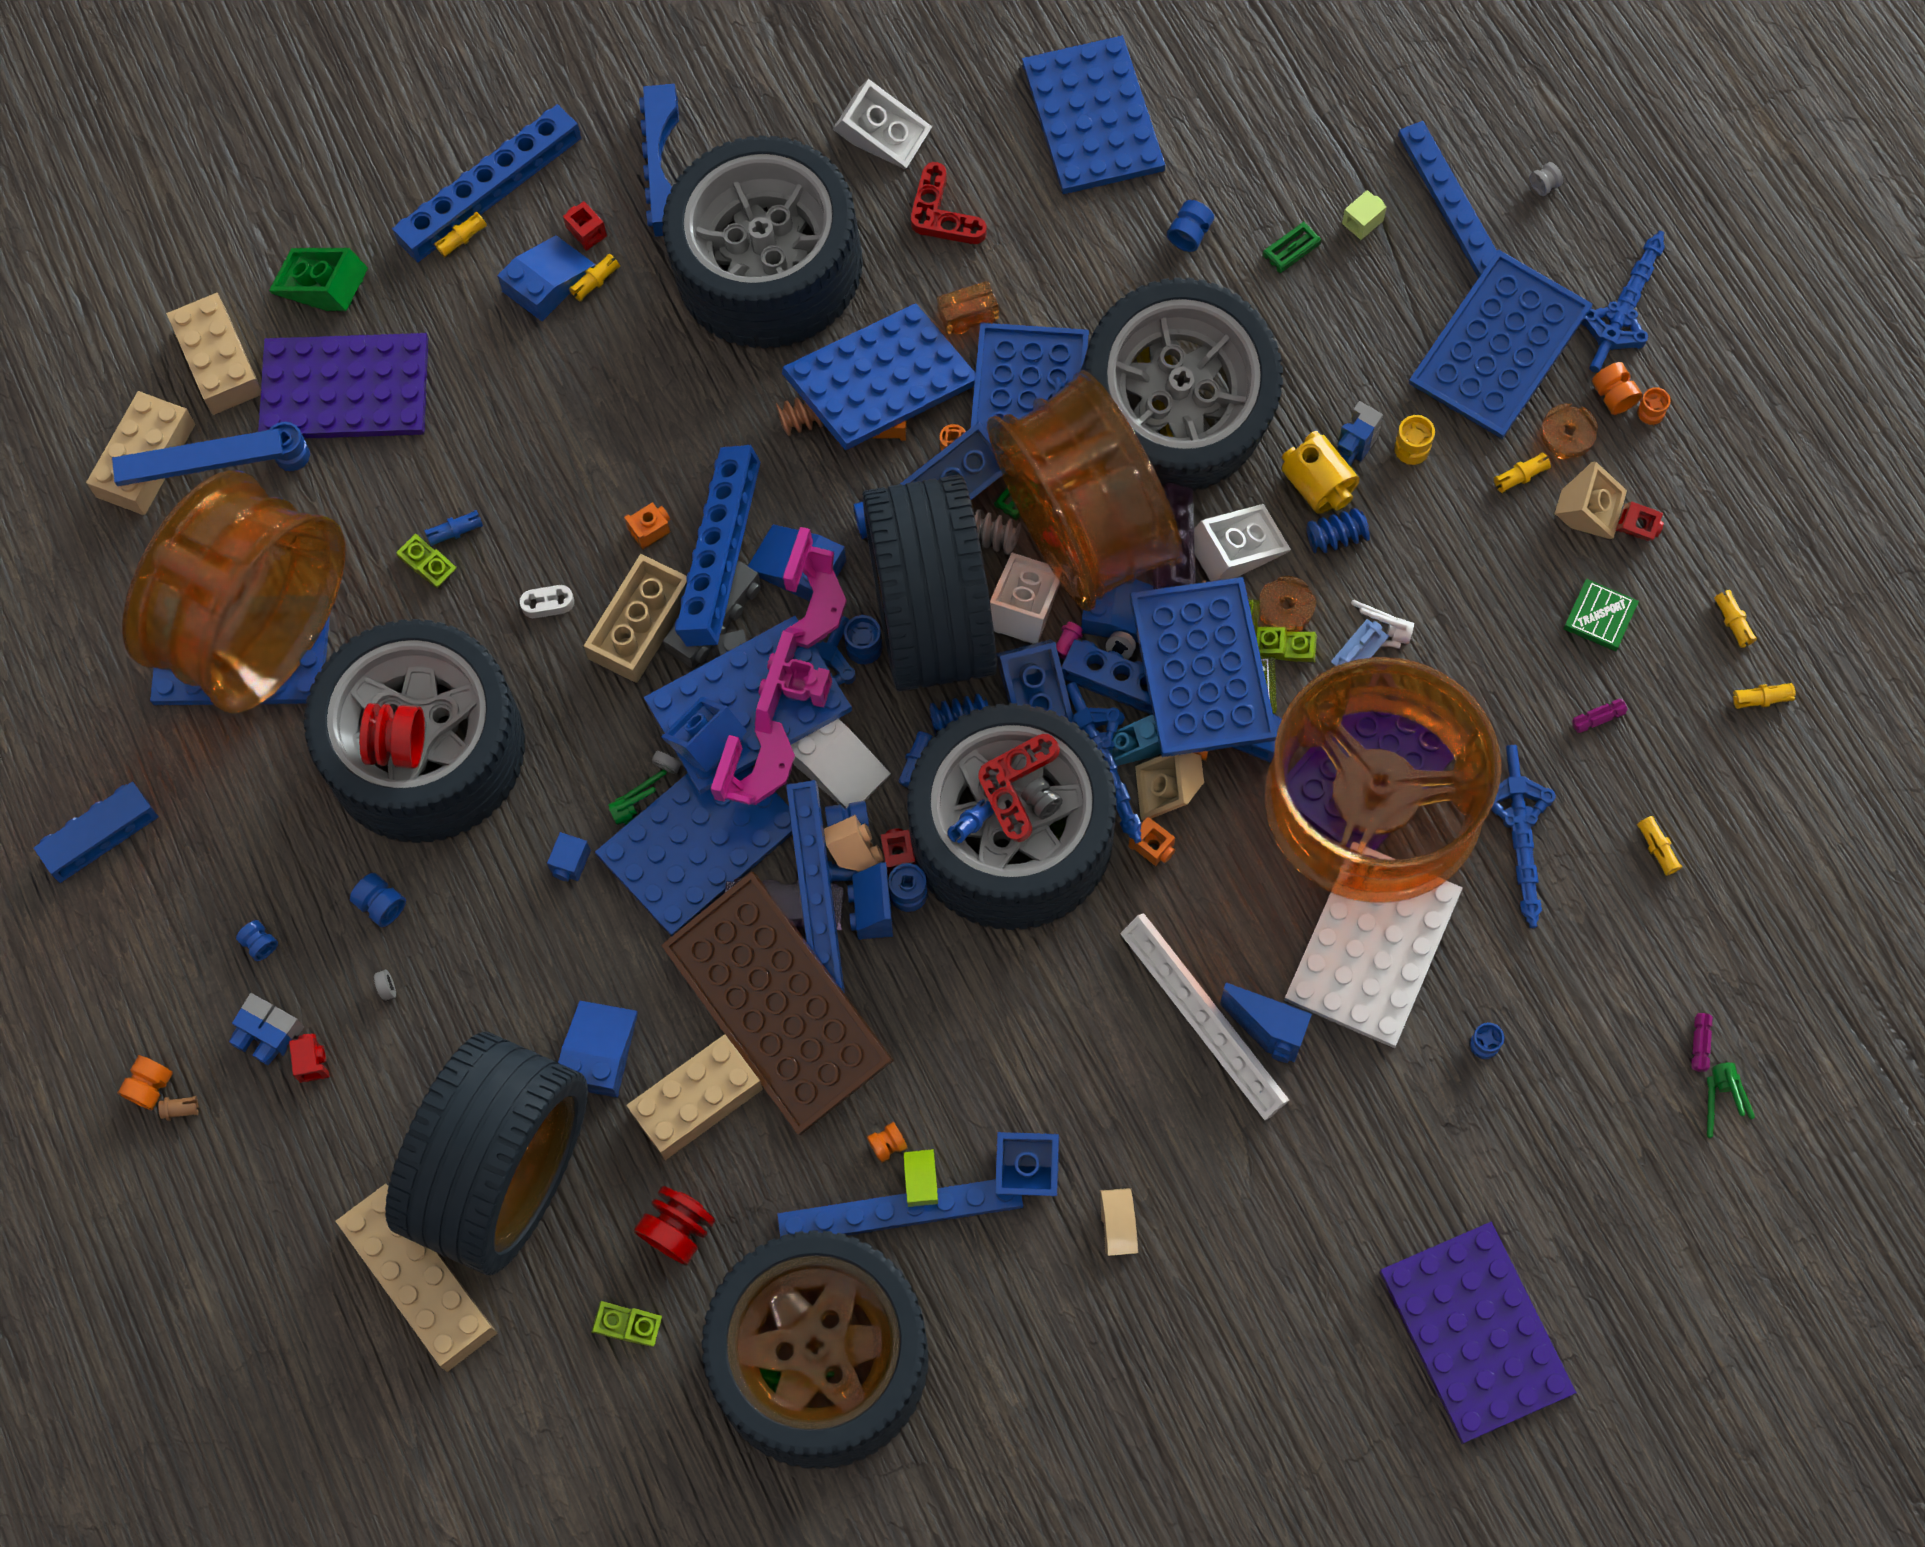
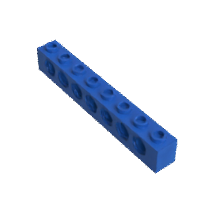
M558 104L546 110L532 124L523 127L520 133L512 139L503 142L500 148L489 156L483 157L476 166L462 173L448 187L442 188L435 197L421 204L407 218L401 219L392 228L397 243L418 263L437 249L434 243L452 231L454 225H460L475 212H478L480 215L582 139L578 123Z
M751 445L720 447L718 459L714 463L715 471L713 479L709 483V496L703 508L702 524L698 528L696 549L692 552L693 561L690 572L687 573L685 594L681 597V610L679 618L675 622V631L686 647L718 645L761 463Z
M1074 639L1061 667L1065 681L1070 683L1076 682L1080 687L1150 715L1153 714L1149 692L1141 689V686L1147 684L1143 662H1132L1124 659L1118 652H1106L1090 641L1083 640L1081 642ZM1096 663L1101 665L1102 668L1091 670L1088 666ZM1118 674H1124L1128 677V679L1125 681H1119L1115 679V676ZM1273 714L1278 735L1276 741L1233 748L1273 763L1285 736L1288 723L1283 722L1279 716Z

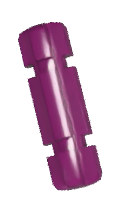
M1617 699L1612 701L1610 705L1605 704L1588 711L1586 715L1581 714L1574 717L1572 725L1577 733L1588 730V727L1593 728L1613 720L1612 717L1617 718L1625 715L1628 709L1623 699Z
M1698 1013L1695 1016L1694 1027L1697 1029L1694 1031L1692 1053L1695 1055L1692 1058V1070L1707 1072L1710 1068V1058L1708 1056L1711 1052L1712 1031L1709 1030L1713 1022L1711 1014Z

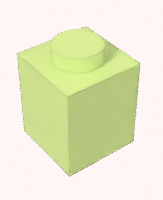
M1367 190L1344 210L1342 224L1362 240L1384 221L1387 207L1381 198L1374 196Z

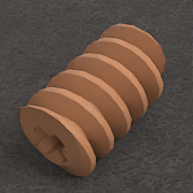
M798 397L794 399V407L791 406L788 400L784 401L783 410L776 403L782 428L788 436H791L792 427H795L798 433H802V424H805L809 430H812L813 421H816L820 428L823 427V423L805 401L803 404Z

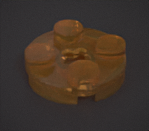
M1568 403L1557 405L1549 410L1540 428L1545 446L1555 453L1558 458L1564 460L1587 453L1594 445L1598 432L1597 421L1588 409L1582 406L1580 409L1571 407L1572 404ZM1564 426H1567L1569 429L1574 428V434H1565Z
M1293 576L1278 577L1276 581L1270 584L1267 583L1260 593L1258 603L1261 614L1260 618L1264 624L1270 627H1286L1287 632H1299L1311 621L1316 607V598L1305 581ZM1286 599H1290L1294 607L1284 609L1279 602H1285Z

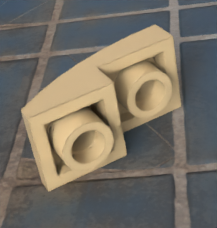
M1131 1189L1100 1190L1101 1221L1104 1223L1105 1254L1111 1256L1138 1253L1136 1220Z

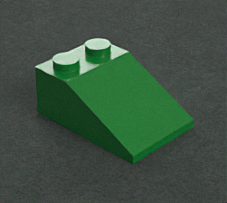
M291 248L269 291L274 295L325 311H346L358 287L361 285L368 267L350 248Z

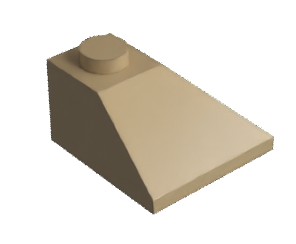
M1591 462L1561 490L1555 515L1572 529L1613 539L1627 490L1597 462Z
M1195 753L1162 757L1161 755L1135 766L1141 820L1144 821L1147 817L1152 819L1187 805L1204 783L1201 755Z

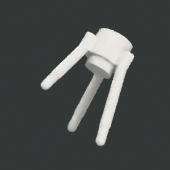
M1356 600L1351 601L1353 606L1360 608L1361 614L1389 624L1387 634L1392 638L1391 640H1386L1381 647L1400 649L1401 643L1409 644L1414 628L1413 622L1396 618Z

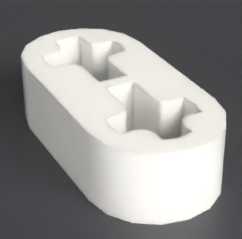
M556 585L526 591L520 598V606L527 617L540 618L569 612L573 608L575 600L567 586ZM559 595H564L565 597L562 604H558ZM536 599V608L531 609L529 606L531 600Z

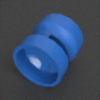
M259 920L246 924L236 936V940L243 947L249 949V954L255 961L267 958L278 946V941L271 934L265 932V927Z
M1489 1022L1478 1026L1470 1040V1048L1474 1055L1481 1059L1493 1058L1504 1043L1502 1029L1498 1025Z

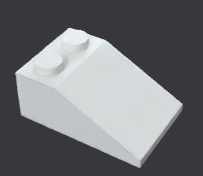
M868 79L858 88L833 130L854 146L906 169L932 126Z
M1264 504L1201 520L1186 538L1210 581L1237 578L1291 550Z
M1011 553L990 599L994 631L1024 642L1038 643L1065 569Z
M839 719L791 744L795 754L793 764L808 778L816 780L818 786L844 808H847L849 803L866 801L891 776V773Z

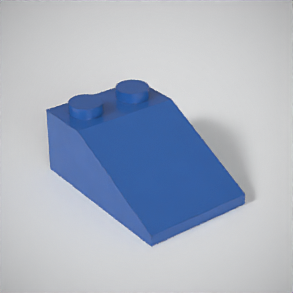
M555 235L515 257L497 277L504 294L540 321H543L571 293L569 288L586 275L585 272L588 268H594L596 264Z
M773 524L748 567L759 574V578L786 590L783 576L799 530ZM811 533L813 547L834 552L833 570L837 577L846 563L845 547L821 535ZM802 573L797 591H788L809 602L813 595L808 578L804 573Z
M1092 568L1081 625L1083 630L1081 633L1109 638L1112 633L1123 631L1130 634L1135 642L1139 643L1130 602V593L1160 588L1121 573Z
M1050 639L996 653L1009 703H1017V705L1021 706L1028 704L1034 708L1036 706L1042 707L1046 711L1051 710L1056 712L1058 716L1062 715L1068 718V721L1071 722L1073 713L1056 643Z
M1226 983L1220 1005L1267 1053L1272 1054V1058L1284 1063L1289 1061L1295 1062L1312 1014Z
M579 1001L562 1046L558 1063L582 1073L588 1084V1092L618 1098L638 1011Z

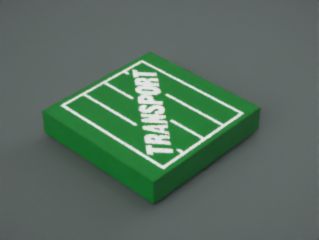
M1586 579L1563 629L1616 652L1639 601Z

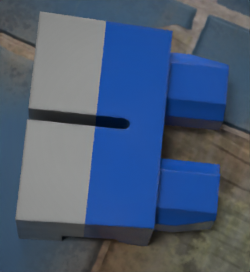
M1361 401L1353 409L1351 423L1344 424L1341 427L1337 445L1340 455L1349 466L1352 465L1355 459L1360 462L1364 459L1379 436L1383 418L1382 413Z
M250 993L232 1022L236 1029L229 1043L245 1052L253 1039L260 1044L252 1056L268 1066L277 1054L285 1055L289 1041L294 1036L298 1037L304 1026L297 1018Z

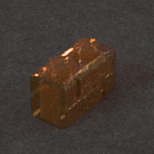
M989 281L937 297L938 313L947 334H963L970 327L980 325V323H993L995 319L999 318L998 303Z

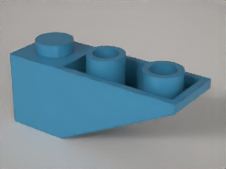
M1153 714L1118 729L1113 737L1114 748L1109 750L1117 766L1161 754Z

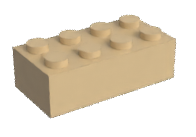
M218 293L166 313L201 395L212 415L261 395V387Z
M138 391L86 482L95 497L145 516L165 478L117 486L114 482L112 457L184 445L195 426V422L188 410Z
M640 554L584 644L588 660L638 683L680 614L681 597L685 594L687 576Z
M724 1034L626 1106L663 1159L667 1160L758 1094L763 1088L758 1077Z

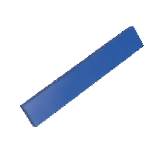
M279 429L112 457L114 482L117 486L283 458L284 456L281 432Z

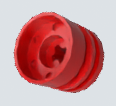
M378 703L367 704L362 716L359 735L362 762L365 765H374L377 761L379 766H385L391 757L395 767L417 768L421 761L425 741L423 709L420 706L400 705L394 715L390 704H384L381 707Z
M661 1186L658 1194L667 1204L653 1199L651 1204L660 1215L655 1217L644 1213L633 1231L642 1240L664 1255L683 1265H688L698 1250L697 1245L689 1236L693 1234L705 1238L707 1232L698 1223L712 1227L716 1220L692 1197L683 1192Z

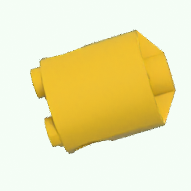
M1314 431L1305 438L1304 443L1298 448L1292 447L1282 455L1281 458L1284 461L1281 469L1282 472L1317 514L1324 513L1332 508L1336 511L1341 510L1353 499L1351 493L1359 484L1360 478L1325 435H1320L1318 431Z

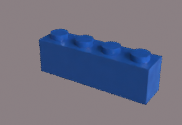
M132 781L128 785H122L117 788L114 794L104 801L93 804L89 811L80 817L69 820L56 833L42 838L39 844L33 848L50 874L61 883L159 816L141 790Z

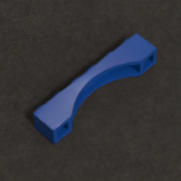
M675 84L643 86L644 97L639 98L641 114L645 113V120H641L642 136H646L647 142H642L643 157L648 158V165H643L645 181H649V187L645 188L646 203L651 204V210L646 211L648 227L653 226L655 237L663 236V211L665 204H667L666 199L668 194H671L670 190L672 188L662 171L661 160L665 142L671 130L679 122L678 98Z

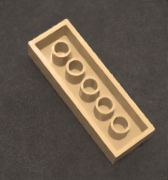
M385 1183L335 1222L439 1366L448 1372L498 1333L439 1253L390 1230L385 1217L386 1196L388 1194V1185Z

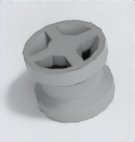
M1552 162L1543 165L1542 170H1535L1529 176L1533 189L1540 196L1550 193L1551 188H1558L1563 184L1562 173Z

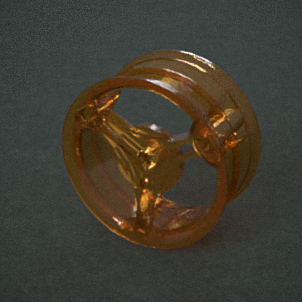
M1084 370L1078 371L1074 374L1073 380L1065 384L1064 388L1048 401L1043 398L1034 400L1033 411L1019 419L1011 414L1003 416V419L996 415L988 418L987 429L990 443L1011 497L1052 572L1069 596L1083 610L1087 612L1093 610L1096 600L1103 599L1105 593L1124 583H1133L1137 576L1153 568H1162L1167 564L1176 566L1182 562L1183 550L1179 530L1160 480L1126 417L1110 394L1093 375Z
M225 471L206 479L191 490L173 508L155 532L138 563L127 593L122 621L123 641L129 656L144 667L171 669L175 677L181 682L191 686H199L210 698L211 702L224 712L240 713L259 705L275 693L301 664L300 660L307 650H311L330 615L340 588L345 564V541L341 528L333 519L327 516L297 512L289 501L278 497L269 498L257 480L243 471Z
M1372 657L1346 662L1333 667L1310 681L1295 696L1279 725L1274 756L1265 784V809L1272 834L1283 854L1300 873L1319 887L1336 895L1363 902L1390 903L1411 899L1430 892L1450 879L1466 862L1477 843L1482 823L1487 818L1494 804L1501 778V757L1497 737L1484 710L1470 693L1447 675L1429 666L1400 658ZM1359 712H1384L1408 718L1430 730L1448 747L1456 759L1454 768L1450 771L1415 770L1405 758L1394 752L1384 749L1367 750L1342 726L1344 716ZM1334 737H1335V738L1337 739V741L1341 744V746L1346 750V752L1350 755L1349 758L1346 757V755L1341 751V749H1340V748L1337 746V744L1333 741V738H1334ZM1300 746L1306 748L1321 746L1337 769L1333 783V801L1340 816L1347 822L1341 843L1317 832L1304 819L1291 798L1287 774L1291 761ZM1448 785V787L1422 789V787ZM1441 801H1452L1456 808L1465 815L1462 828L1457 836L1449 844L1432 853L1414 858L1392 860L1379 859L1364 853L1375 834L1383 835L1403 828L1413 819L1419 806ZM1354 828L1365 832L1357 851L1346 847Z

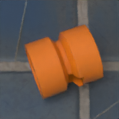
M1622 362L1613 363L1605 367L1591 381L1599 395H1605L1603 401L1612 415L1621 414L1629 410L1643 396L1636 383L1629 381L1631 375Z
M138 1055L130 1069L132 1077L125 1078L117 1093L123 1098L152 1111L161 1096L158 1092L159 1088L166 1087L173 1072L149 1058Z

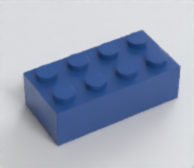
M978 422L900 484L905 485L906 483L922 482L923 480L935 478L939 480L941 477L960 474L964 477L970 500H972L1008 472L1014 465L982 424Z

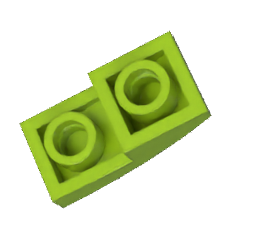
M416 533L396 552V556L436 588L457 569L437 549L434 550Z
M1257 627L1256 638L1260 656L1285 661L1315 662L1316 632H1287L1286 627Z
M934 1149L904 1152L908 1207L938 1204Z
M600 1301L591 1332L654 1347L662 1316Z

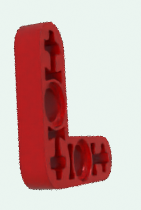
M938 162L928 163L922 171L911 212V227L913 231L921 235L963 243H982L987 236V225L982 218L939 210L947 181L946 168ZM934 173H939L935 179V186L931 185V176ZM925 194L936 196V199L931 203H926L921 198ZM923 211H925L927 220L920 224L919 221H921ZM946 221H952L956 224V227L952 230H945L941 225ZM961 224H964L963 232H960ZM974 227L979 228V230L976 231V234L971 233Z
M1049 734L1037 735L986 762L981 766L978 773L979 781L1004 833L1015 842H1022L1030 837L1032 824L1012 783L1053 762L1058 757L1060 752L1059 744ZM1043 742H1046L1048 745L1052 744V746L1048 748L1050 753H1048L1047 755H1045L1043 752H1039L1034 755V757L1037 759V761L1035 762L1033 761L1032 756L1027 752V750L1031 749L1033 753L1040 751L1042 749L1041 744ZM1017 755H1024L1027 760L1025 767L1020 770L1013 769V758ZM990 770H994L996 773L999 772L996 775V779L999 785L1002 786L1001 788L997 789L991 780H986L990 777ZM1004 794H1010L1013 798L1012 805L1008 809H1000L998 807V799ZM1014 814L1016 820L1020 824H1024L1021 827L1022 832L1020 834H1017L1015 831L1011 832L1015 827L1012 819L1006 816Z

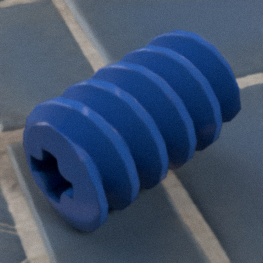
M1356 508L1350 509L1349 514L1345 511L1340 512L1338 517L1335 514L1330 515L1328 521L1322 517L1318 519L1317 523L1313 520L1307 523V537L1314 554H1316L1317 547H1320L1323 554L1327 553V544H1330L1333 550H1338V541H1341L1344 547H1348V538H1351L1355 544H1359V535H1362L1365 541L1370 540L1366 517L1362 511L1359 512Z
M979 693L975 694L973 703L968 696H964L962 705L957 698L952 699L951 707L948 706L946 701H941L940 710H938L934 703H930L929 710L935 737L937 730L945 729L948 723L958 720L959 716L963 714L968 715L972 710H981L983 707L988 706L986 696L985 700H983Z

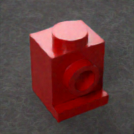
M585 201L571 207L563 215L566 228L582 244L586 251L607 237L604 222Z
M1631 501L1624 504L1616 531L1624 532L1645 541L1654 540L1662 531L1664 522L1661 521L1663 513ZM1638 518L1644 523L1641 529L1636 526Z
M895 828L888 830L886 834L880 835L888 877L891 871L900 864H915L909 830L903 831V829ZM896 850L903 851L901 854L893 855Z
M303 1034L298 1037V1040L289 1041L293 1076L300 1083L330 1077L329 1071L322 1064L326 1062L325 1048L317 1042L315 1034Z

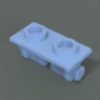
M1366 619L1332 659L1331 663L1354 679L1388 639L1389 635L1382 631L1383 627L1378 622L1373 621L1372 623Z

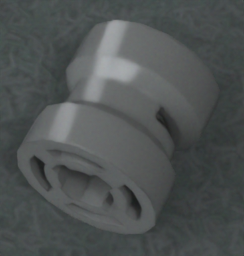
M1041 777L1026 786L1021 794V798L1028 805H1033L1034 812L1040 819H1046L1059 809L1063 800L1056 792L1049 790L1050 785Z

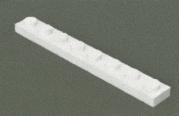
M1144 913L1137 915L1120 934L1263 1119L1271 1118L1289 1101L1288 1097Z

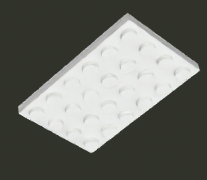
M1353 842L1284 1001L1395 1048L1463 887Z

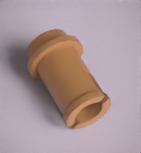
M197 1096L171 1100L169 1097H165L164 1100L158 1103L159 1116L161 1119L166 1118L167 1121H171L172 1117L198 1115L199 1113L197 1109L199 1108Z

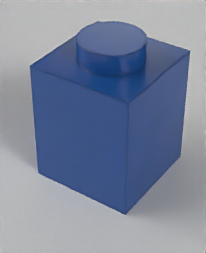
M560 832L547 862L551 873H553L552 875L565 882H568L569 879L579 881L591 852L588 842Z

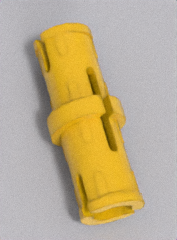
M475 212L460 225H454L452 231L435 242L434 245L445 258L460 245H466L469 242L468 239L486 227L487 224L481 215Z
M607 254L594 268H588L585 272L586 275L569 288L573 296L577 293L575 298L578 301H582L595 287H601L604 284L603 280L620 267L616 259L612 262L614 257L611 254Z
M1540 453L1524 463L1518 462L1514 465V468L1499 476H1495V486L1501 485L1498 491L1503 493L1521 482L1525 484L1531 480V477L1550 469L1551 463L1549 459L1543 461L1547 457L1546 454Z
M1726 590V595L1723 592L1719 593L1714 597V600L1725 617L1724 623L1726 627L1731 628L1740 648L1746 647V642L1748 646L1751 645L1757 638L1746 621L1747 615L1745 611L1740 610L1731 590Z
M1792 683L1776 686L1763 684L1759 685L1758 688L1735 690L1733 692L1735 695L1733 696V702L1736 709L1758 705L1769 707L1770 704L1777 702L1794 701L1796 693Z
M1654 816L1640 821L1637 826L1649 844L1648 850L1650 854L1655 855L1665 876L1680 870L1682 865L1670 847L1671 841L1668 837H1664Z

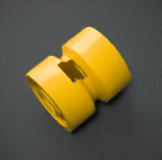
M1422 415L1408 416L1401 422L1394 445L1395 454L1400 461L1416 465L1427 459L1435 436L1433 423Z

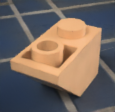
M856 815L824 829L826 846L839 867L860 872L884 861L880 847L878 845L873 846L870 841L872 836L868 826L865 823L861 825Z

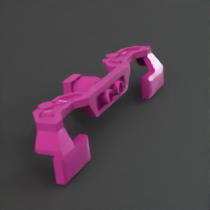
M800 527L783 580L786 590L796 592L802 573H804L808 578L813 595L805 617L783 630L776 652L771 653L768 660L767 668L769 673L767 679L763 678L760 683V699L756 708L755 733L761 748L753 772L741 781L734 777L743 748L739 737L729 735L711 786L715 800L725 802V799L748 805H757L787 783L795 754L782 724L772 721L782 691L788 698L806 701L811 697L813 705L823 708L825 706L832 685L830 670L822 668L815 670L811 663L793 659L797 646L810 648L839 627L847 600L833 570L834 552L813 547L811 531L808 528Z

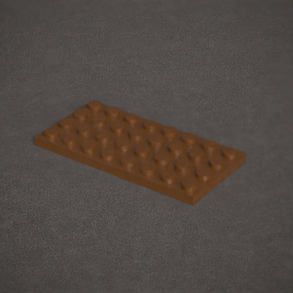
M751 871L661 945L724 1034L758 1077L763 1088L797 1135H802L894 1061L755 872Z

